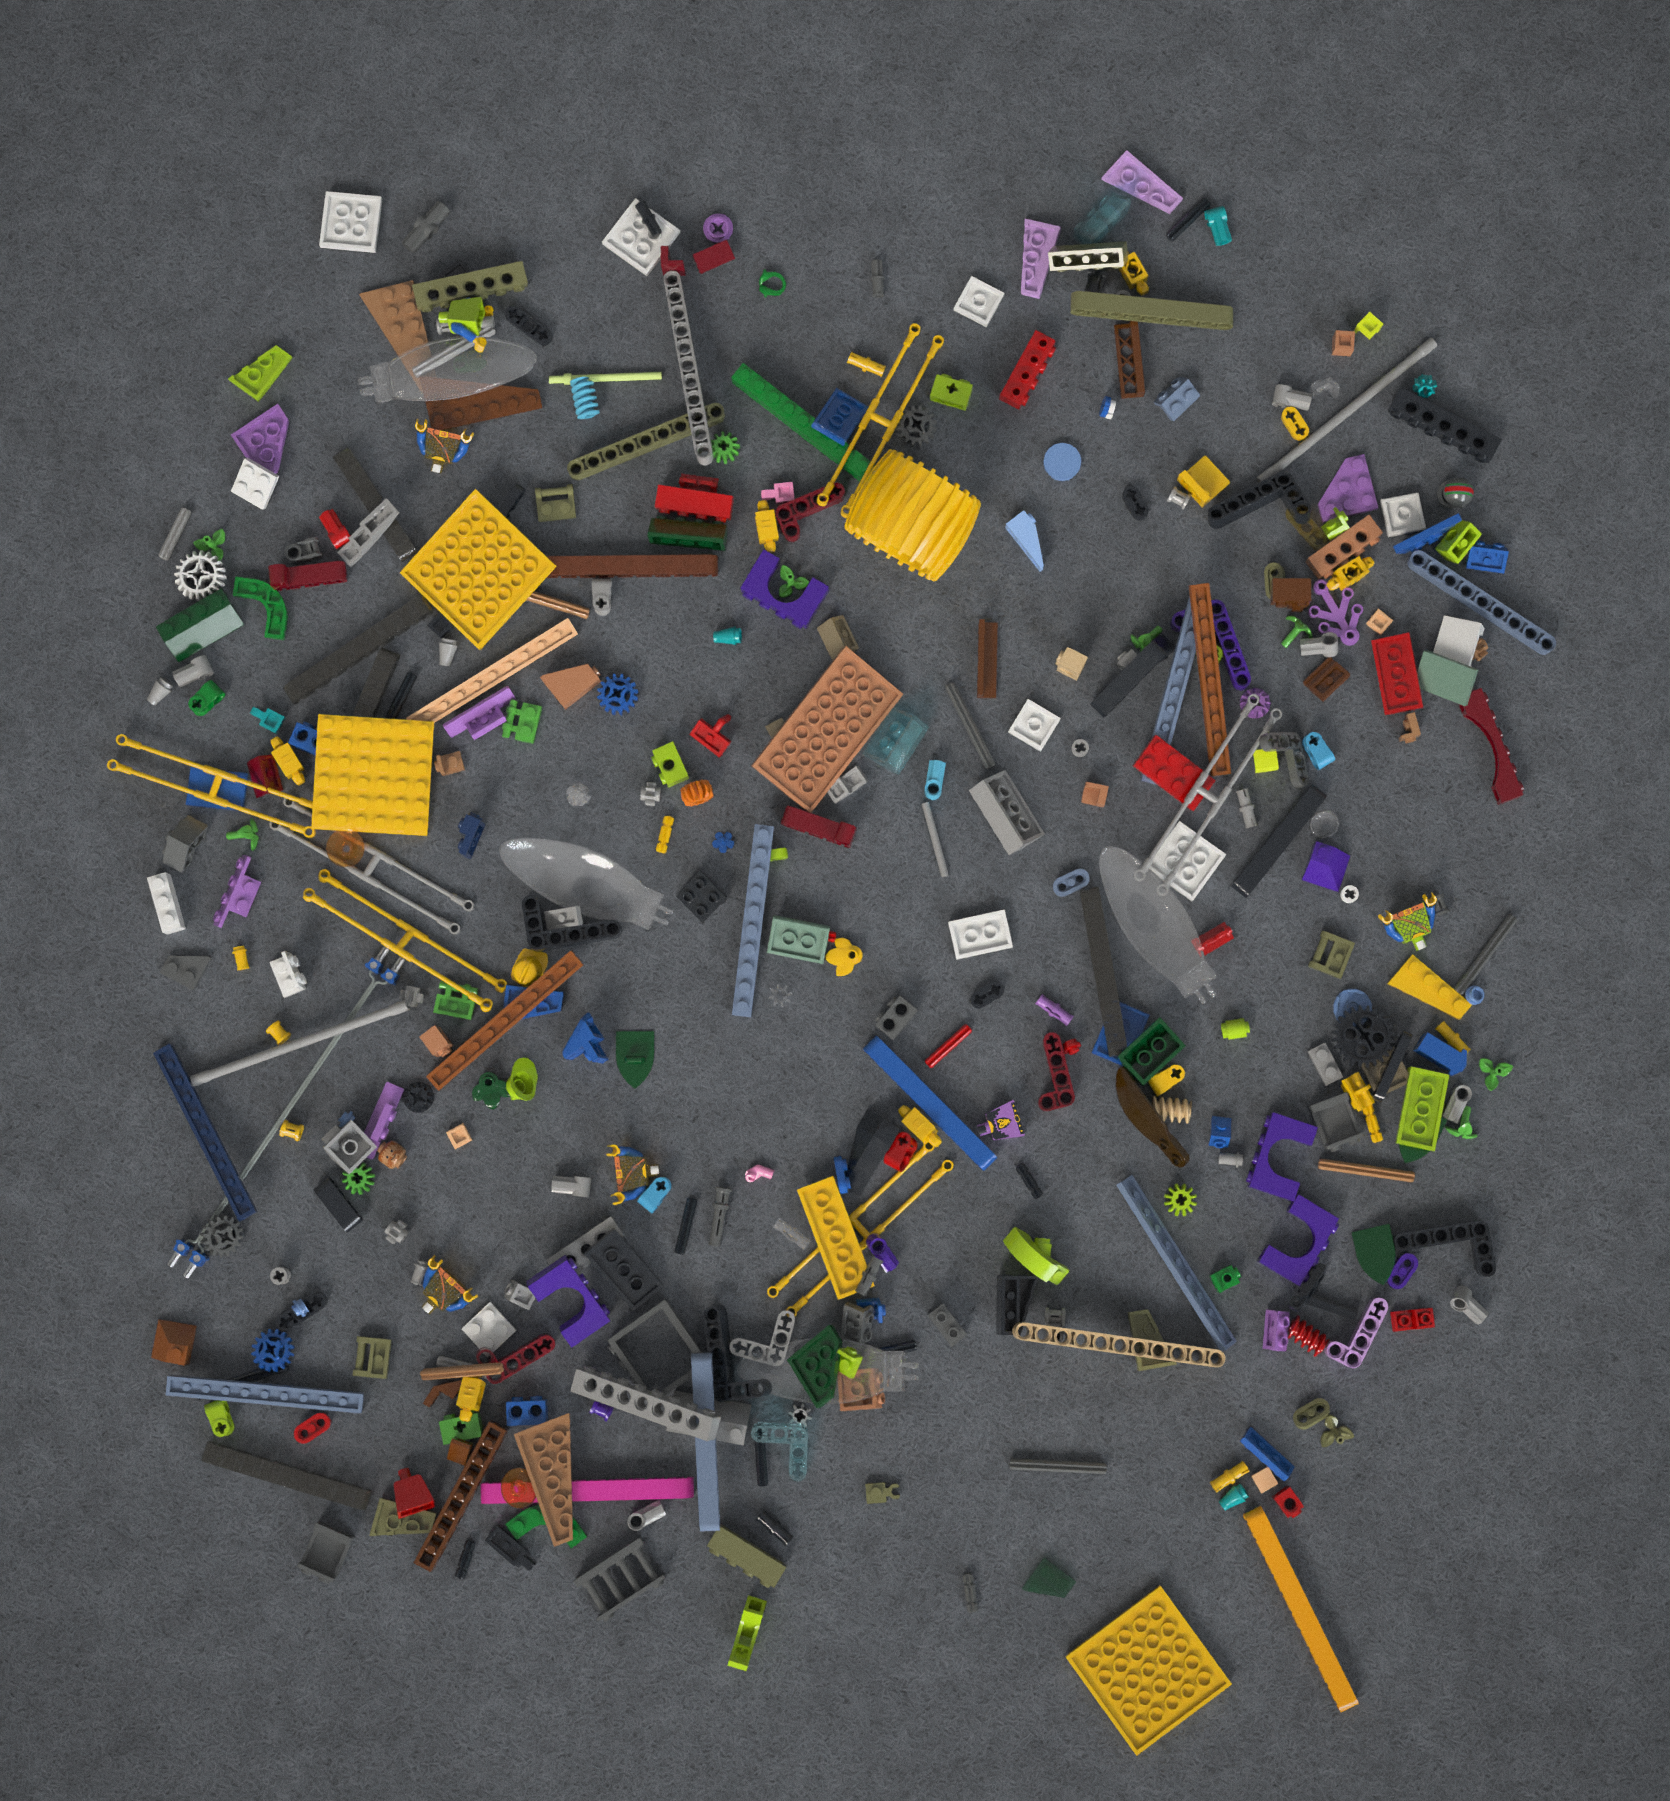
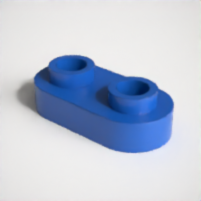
M841 1156L834 1157L840 1194L848 1193L847 1189H850L851 1185L849 1177H845L844 1171L848 1170L846 1159H842Z

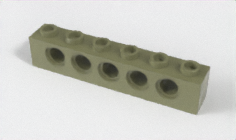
M519 261L413 284L412 289L418 311L429 312L434 307L448 308L452 301L468 297H481L484 300L493 294L502 296L507 294V291L514 290V292H520L525 290L524 287H528L523 262ZM509 276L512 278V282L504 283L502 278ZM486 280H491L494 282V285L492 287H486L484 285V282ZM468 284H473L476 289L470 292L465 287ZM455 288L458 292L451 296L447 293V290ZM436 292L439 294V297L433 300L429 298V294Z

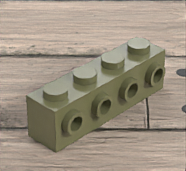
M1127 241L1053 246L1048 252L1050 271L1065 272L1074 269L1082 271L1090 268L1099 270L1105 267L1121 268L1128 261Z
M720 1524V1531H715L707 1545L710 1548L709 1552L717 1557L722 1555L727 1558L726 1562L733 1567L738 1565L743 1568L742 1572L751 1578L756 1576L760 1579L759 1583L767 1588H770V1586L774 1588L787 1567L782 1561Z

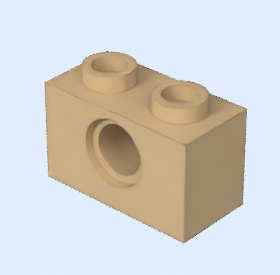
M1067 647L1065 652L1061 650L1055 664L1058 667L1056 671L1077 681L1088 657Z

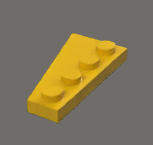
M1413 954L1387 983L1458 1020L1472 1006L1463 996Z

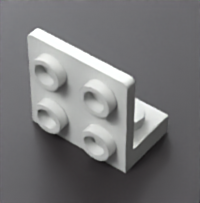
M283 951L281 952L283 957L270 962L282 995L286 998L305 990L304 984H307L304 974H300L298 970L300 963L296 955L293 956L291 953Z

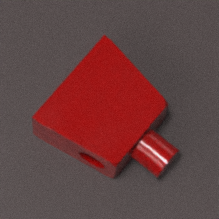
M409 1468L399 1470L400 1480L393 1483L398 1519L433 1508L434 1499L420 1474L411 1476Z

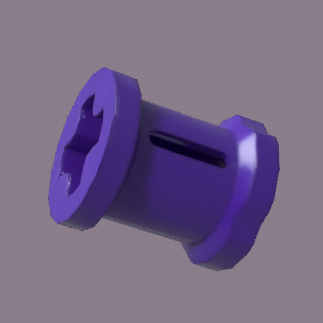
M595 1401L589 1413H595L603 1417L604 1421L607 1422L614 1407Z

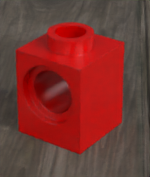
M1287 1485L1272 1496L1287 1518H1294L1302 1512L1301 1509L1304 1506L1290 1486ZM1288 1498H1292L1294 1501L1291 1508H1285L1284 1502Z

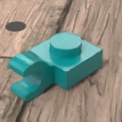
M253 707L250 712L251 715L261 720L260 726L275 734L278 733L285 720L284 716L269 708L264 713Z

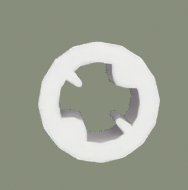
M1352 885L1344 887L1340 893L1341 899L1346 903L1356 901L1359 896L1358 889ZM1345 890H1353L1354 894L1352 896H1354V898H1346L1345 894H1347V892H1345Z

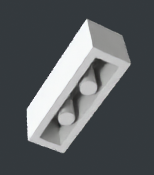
M164 872L148 877L147 880L162 933L171 934L186 929L171 875Z

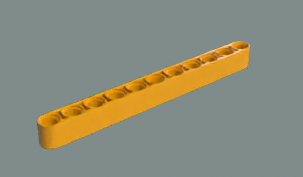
M1259 1506L1243 1514L1271 1573L1274 1575L1280 1592L1283 1593L1282 1596L1289 1610H1291L1292 1616L1298 1628H1300L1307 1646L1310 1648V1653L1316 1665H1318V1669L1325 1683H1327L1334 1701L1337 1703L1339 1711L1343 1712L1359 1704L1264 1510Z

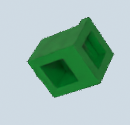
M1228 1265L1209 1275L1217 1293H1221L1239 1284V1278H1241L1237 1267L1233 1268L1232 1265ZM1226 1274L1230 1276L1229 1282L1224 1281Z

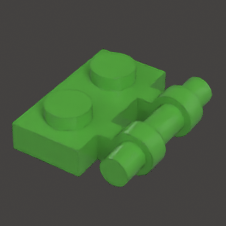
M510 700L509 707L506 708L507 721L502 725V737L509 738L511 732H516L515 740L534 744L542 706L523 702L522 709H517L518 701ZM515 715L520 716L518 726L512 725Z
M440 981L439 988L446 991L445 995L437 994L433 1013L472 1020L475 1002L468 1000L469 998L465 994H462V998L452 997L453 991H460L444 981ZM469 984L459 985L469 992L478 994V988L471 987Z

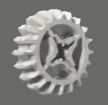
M200 550L198 555L197 552L193 551L192 557L188 554L185 555L186 561L180 559L182 566H176L180 572L174 573L178 577L175 583L179 585L178 590L183 591L185 597L189 595L190 600H194L196 597V600L199 602L202 600V596L206 598L208 595L213 594L214 591H218L219 586H225L221 580L226 579V576L223 575L226 569L222 567L223 563L221 561H217L218 557L216 555L212 556L210 552L205 554L203 550ZM205 562L213 566L214 574L206 571ZM194 564H196V567L193 570L189 571V569ZM186 578L195 581L196 590L188 586ZM208 581H212L209 586L204 588Z

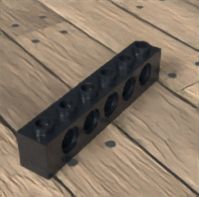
M1402 387L1398 390L1388 409L1393 418L1403 419L1413 428H1421L1426 435L1430 437L1436 436L1441 439L1443 444L1453 445L1458 448L1459 452L1475 456V460L1480 463H1489L1502 441L1501 438ZM1406 406L1412 407L1414 413L1407 412ZM1428 415L1431 421H1425L1422 416ZM1439 424H1445L1448 430H1442ZM1456 433H1462L1465 439H1459ZM1473 441L1480 442L1481 448L1475 447Z

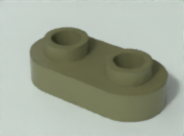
M1275 562L1268 564L1264 570L1265 592L1269 599L1272 578H1285L1284 568ZM1278 570V574L1273 576V572Z
M1322 1398L1309 1402L1294 1412V1424L1299 1429H1308L1330 1414L1329 1403ZM1323 1408L1324 1411L1319 1413L1317 1412V1409ZM1303 1417L1307 1418V1421L1304 1423L1300 1422V1419Z

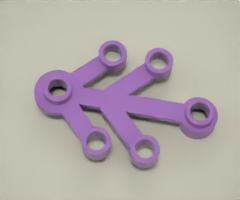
M1324 579L1317 580L1313 585V591L1323 597L1331 613L1320 610L1318 606H1312L1308 614L1311 618L1318 617L1338 623L1340 629L1333 628L1327 622H1322L1318 626V632L1320 634L1333 632L1340 637L1343 644L1348 646L1356 644L1359 640V632L1356 626L1359 616L1363 612V607L1360 604L1353 605L1349 625L1344 619L1349 601L1354 595L1353 590L1345 588L1342 591V600L1338 609L1326 586L1327 581ZM1318 584H1324L1325 589H1319ZM1349 591L1351 596L1346 597L1344 592ZM1358 607L1360 613H1355L1354 608ZM1316 609L1318 611V614L1313 615L1311 613V610ZM1325 625L1327 631H1322L1321 626ZM1347 633H1352L1353 638L1349 639Z

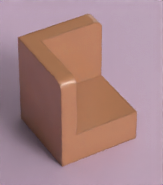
M1335 331L1332 340V355L1351 356L1354 351L1355 331Z
M1086 782L1081 802L1104 807L1109 786Z

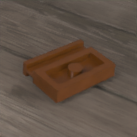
M1328 657L1303 681V685L1324 702L1350 677V673L1338 662H1335L1332 657Z

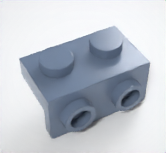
M1183 377L1174 379L1170 384L1171 386L1160 392L1154 401V404L1160 406L1171 421H1175L1200 397V394L1190 380Z

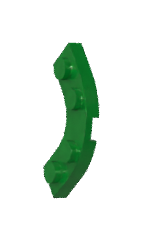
M235 577L233 596L258 600L264 604L267 610L264 637L285 640L288 612L279 592L264 581Z
M535 1505L525 1509L505 1525L514 1538L518 1540L532 1528L546 1525L540 1506ZM574 1517L573 1540L567 1542L571 1549L587 1537Z

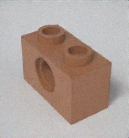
M436 1025L419 1036L433 1056H442L444 1058L452 1052L451 1048L454 1045L443 1030Z

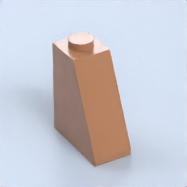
M588 664L545 674L540 677L565 710L601 682L599 679L601 674L594 666L591 668Z

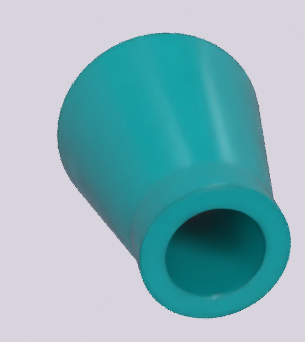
M734 626L714 631V643L732 645L741 643V628Z
M1241 1484L1234 1485L1219 1500V1503L1226 1511L1231 1507L1246 1502L1249 1495Z

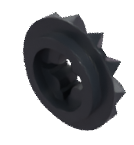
M415 1082L405 1089L403 1100L405 1106L410 1111L421 1113L427 1111L432 1106L434 1093L426 1083ZM421 1092V1097L426 1101L418 1100L415 1103V1097L411 1093L418 1094Z

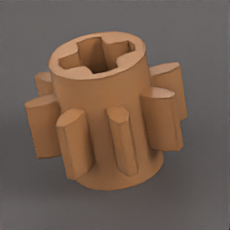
M1478 639L1472 660L1476 659L1478 662L1488 654L1486 651L1488 645L1484 639Z

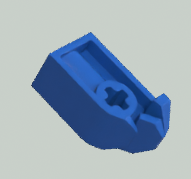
M1428 1032L1422 1034L1413 1049L1414 1052L1438 1067L1449 1070L1447 1074L1450 1076L1462 1072L1467 1065V1051L1465 1049L1459 1052Z

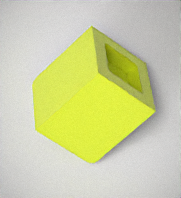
M1369 312L1357 324L1354 331L1355 333L1358 331L1362 332L1370 340L1381 330L1383 323Z
M1260 749L1254 752L1255 773L1278 770L1279 765L1276 751L1266 752Z

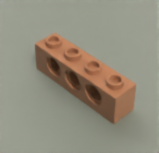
M1368 515L1311 555L1306 560V564L1318 580L1323 577L1327 579L1334 573L1333 570L1338 566L1342 567L1350 562L1349 558L1360 556L1365 552L1364 548L1370 544L1372 547L1380 541L1379 537L1383 532L1372 517ZM1356 535H1363L1365 541H1358L1356 539ZM1341 546H1348L1350 552H1343ZM1331 556L1334 559V563H1327L1325 557Z

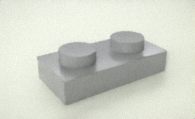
M580 906L544 912L547 930L583 924Z
M1326 1043L1307 1051L1325 1086L1343 1078Z

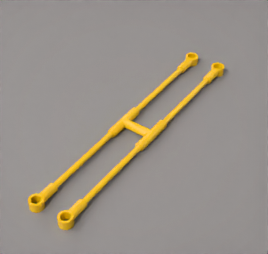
M916 323L910 325L909 333L897 359L878 394L873 398L858 426L859 429L833 477L827 483L823 492L817 497L818 505L825 506L828 504L829 495L834 488V483L870 419L887 427L882 437L883 440L854 494L850 496L847 504L841 509V516L847 518L848 514L844 513L843 510H850L859 488L874 467L886 442L890 440L902 418L903 411L928 364L934 358L938 349L943 346L944 338L940 335L934 336L927 358L892 420L875 413L880 403L879 400L903 355L912 344L914 338L920 333L921 328ZM935 340H940L941 343L938 344L935 342ZM823 497L826 499V501L822 502L820 501V498Z
M124 734L116 737L118 745L149 751L201 769L203 772L214 775L215 778L208 794L136 771L132 767L120 764L115 759H111L107 763V767L111 771H120L129 775L133 774L192 794L196 798L223 807H230L289 827L291 830L302 833L308 838H313L316 834V830L312 829V834L307 835V830L311 829V826L305 827L296 823H289L217 797L222 779L232 782L237 781L266 791V787L242 779L235 774L209 765H201L143 745L141 742L132 740ZM122 737L125 738L124 743H120ZM115 762L116 767L112 769L111 764ZM267 788L269 793L313 809V801Z
M322 869L319 872L318 879L320 882H327L337 889L340 888L395 922L398 927L406 931L396 945L390 940L382 938L332 907L327 901L317 896L312 888H306L303 892V899L305 901H312L322 908L325 907L380 941L383 946L409 962L412 961L462 992L470 1000L480 1005L481 1010L484 1012H489L492 1008L493 1002L490 999H483L477 994L467 991L414 958V955L403 949L410 939L414 936L422 942L432 945L482 976L485 981L495 986L497 992L502 993L506 990L507 982L504 979H497L466 962L429 939V936L410 924L397 919L342 885V882L332 877L326 869Z
M924 1144L913 1155V1158L909 1161L907 1168L903 1172L898 1171L863 1205L861 1204L849 1215L852 1226L864 1238L859 1243L861 1251L867 1247L866 1239L870 1234L876 1233L880 1235L885 1230L884 1228L934 1181L939 1180L946 1172L953 1169V1162L945 1160L942 1166L931 1175V1178L871 1233L868 1232L857 1218L916 1161L918 1162L935 1147L927 1149ZM946 1162L951 1163L950 1169L944 1168ZM817 1247L787 1276H784L774 1286L769 1287L767 1290L768 1296L771 1298L778 1296L779 1291L790 1282L789 1280L820 1252L819 1248ZM829 1274L806 1296H802L801 1299L786 1310L793 1308L795 1310L794 1315L796 1316L797 1312L808 1302V1299L830 1280ZM771 1288L777 1290L776 1295H770L769 1291Z

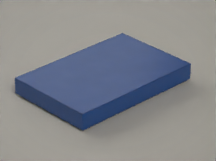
M836 388L811 427L844 446L865 415L868 406Z
M191 767L188 788L209 794L215 776L203 772L201 769ZM226 771L248 780L247 773ZM222 779L217 797L244 807L247 785L237 781L232 782ZM187 793V806L239 811L196 798L194 795Z
M1114 1000L1091 1053L1123 1066L1117 1056L1142 1034L1150 1015Z

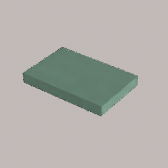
M1424 650L1417 671L1420 689L1466 706L1468 705L1479 669L1429 650Z
M774 915L767 953L823 964L830 926Z

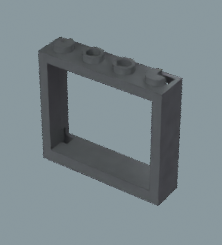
M667 1299L607 1340L609 1342L607 1347L613 1355L617 1354L620 1358L618 1363L624 1371L628 1370L631 1374L629 1379L633 1385H644L647 1390L649 1388L616 1341L661 1309L691 1352L703 1353ZM692 1370L661 1391L663 1396L691 1378Z

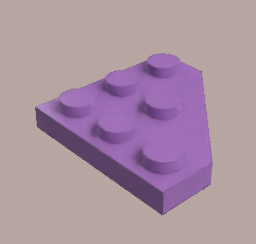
M276 404L231 434L246 458L248 457L276 474L280 467L289 419L280 406Z
M1364 454L1346 458L1318 503L1322 523L1337 517L1333 511L1335 507L1339 512L1343 510L1347 517L1378 509Z

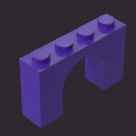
M763 549L740 588L743 593L742 596L750 601L755 599L760 602L759 606L766 610L770 608L776 611L775 615L781 619H790L792 621L791 624L795 627L807 629L828 594L829 586L812 577L799 599L789 603L774 599L768 590L770 579L780 564V558Z
M1272 1112L1270 1116L1267 1115L1263 1126L1266 1127L1264 1134H1260L1257 1145H1260L1258 1153L1255 1152L1252 1158L1254 1167L1252 1171L1248 1172L1246 1177L1247 1187L1293 1202L1295 1201L1300 1183L1281 1177L1273 1172L1268 1162V1153L1272 1145L1281 1139H1289L1312 1146L1318 1127Z
M1296 1194L1295 1201L1291 1202L1287 1212L1305 1222L1311 1229L1313 1241L1310 1249L1304 1255L1293 1258L1270 1245H1266L1257 1262L1293 1284L1300 1286L1301 1283L1307 1282L1310 1268L1315 1267L1318 1263L1320 1251H1324L1328 1246L1329 1240L1327 1239L1331 1233L1334 1234L1339 1226L1337 1223L1339 1218Z
M564 1255L526 1282L527 1287L538 1302L554 1291L564 1287L573 1288L582 1294L584 1303L580 1312L559 1326L561 1334L572 1348L610 1322V1311L605 1304H600L598 1301L600 1297L595 1289L590 1290L587 1286L589 1282L585 1275L577 1272L578 1266L572 1258L568 1259Z

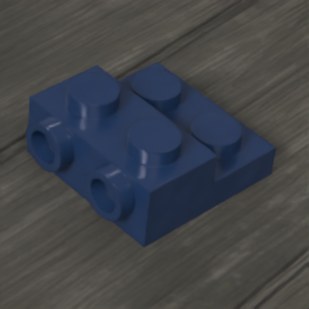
M469 812L465 818H461L458 825L459 832L465 837L464 839L461 838L458 849H460L459 853L463 857L471 860L485 824L479 815Z

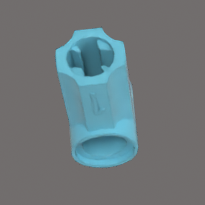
M939 760L929 761L924 792L925 796L930 800L938 799L942 792L946 763ZM935 786L939 791L932 794L928 791V788Z

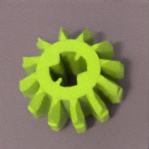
M1174 1184L1176 1190L1174 1191L1169 1187L1168 1191L1171 1195L1164 1194L1165 1198L1170 1199V1201L1164 1202V1205H1172L1168 1212L1176 1209L1175 1216L1179 1215L1180 1210L1183 1216H1186L1185 1209L1190 1213L1193 1212V1209L1189 1206L1197 1205L1196 1202L1191 1201L1197 1195H1189L1193 1188L1185 1191L1186 1184H1182L1180 1190L1179 1185ZM1179 1194H1181V1197H1185V1201L1182 1202L1183 1205L1181 1206L1179 1205L1180 1203H1176Z

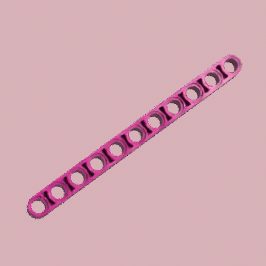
M694 1477L572 1480V1501L694 1498ZM528 1481L481 1483V1504L538 1502L532 1484L528 1483Z

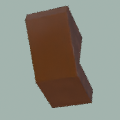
M462 1380L433 1386L423 1404L427 1407H432L441 1392L455 1399L459 1394Z
M457 1437L452 1438L447 1459L465 1466L470 1458L469 1454L473 1443Z

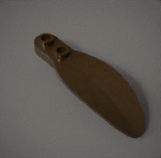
M1123 1066L1120 1067L1116 1073V1090L1124 1113L1146 1138L1163 1151L1174 1166L1184 1167L1190 1160L1189 1154L1178 1140L1169 1133L1163 1119L1138 1087L1129 1071Z

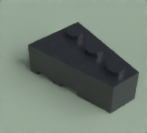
M997 1275L996 1334L1013 1335V1326L1018 1322H1025L1039 1277L1032 1275ZM1020 1326L1018 1329L1019 1335H1021L1023 1326Z

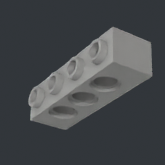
M611 1216L546 1261L550 1265L564 1255H573L576 1258L575 1263L577 1266L584 1269L591 1264L582 1252V1247L585 1244L592 1246L598 1241L601 1233L607 1234L613 1228L622 1237L625 1234L613 1216Z

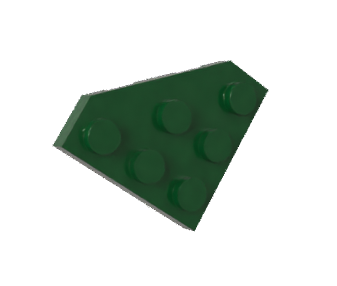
M828 1325L787 1359L816 1408L824 1406L835 1394L840 1354L837 1351L842 1348L843 1341L833 1325Z

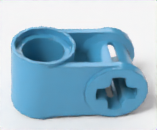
M1311 732L1303 738L1302 746L1317 770L1335 761L1334 754L1319 733ZM1315 739L1316 742L1310 745L1309 741Z
M666 1177L656 1178L649 1188L643 1192L637 1202L653 1214L658 1208L657 1206L662 1203L670 1191L671 1181ZM665 1181L664 1186L666 1189L659 1190L658 1182Z

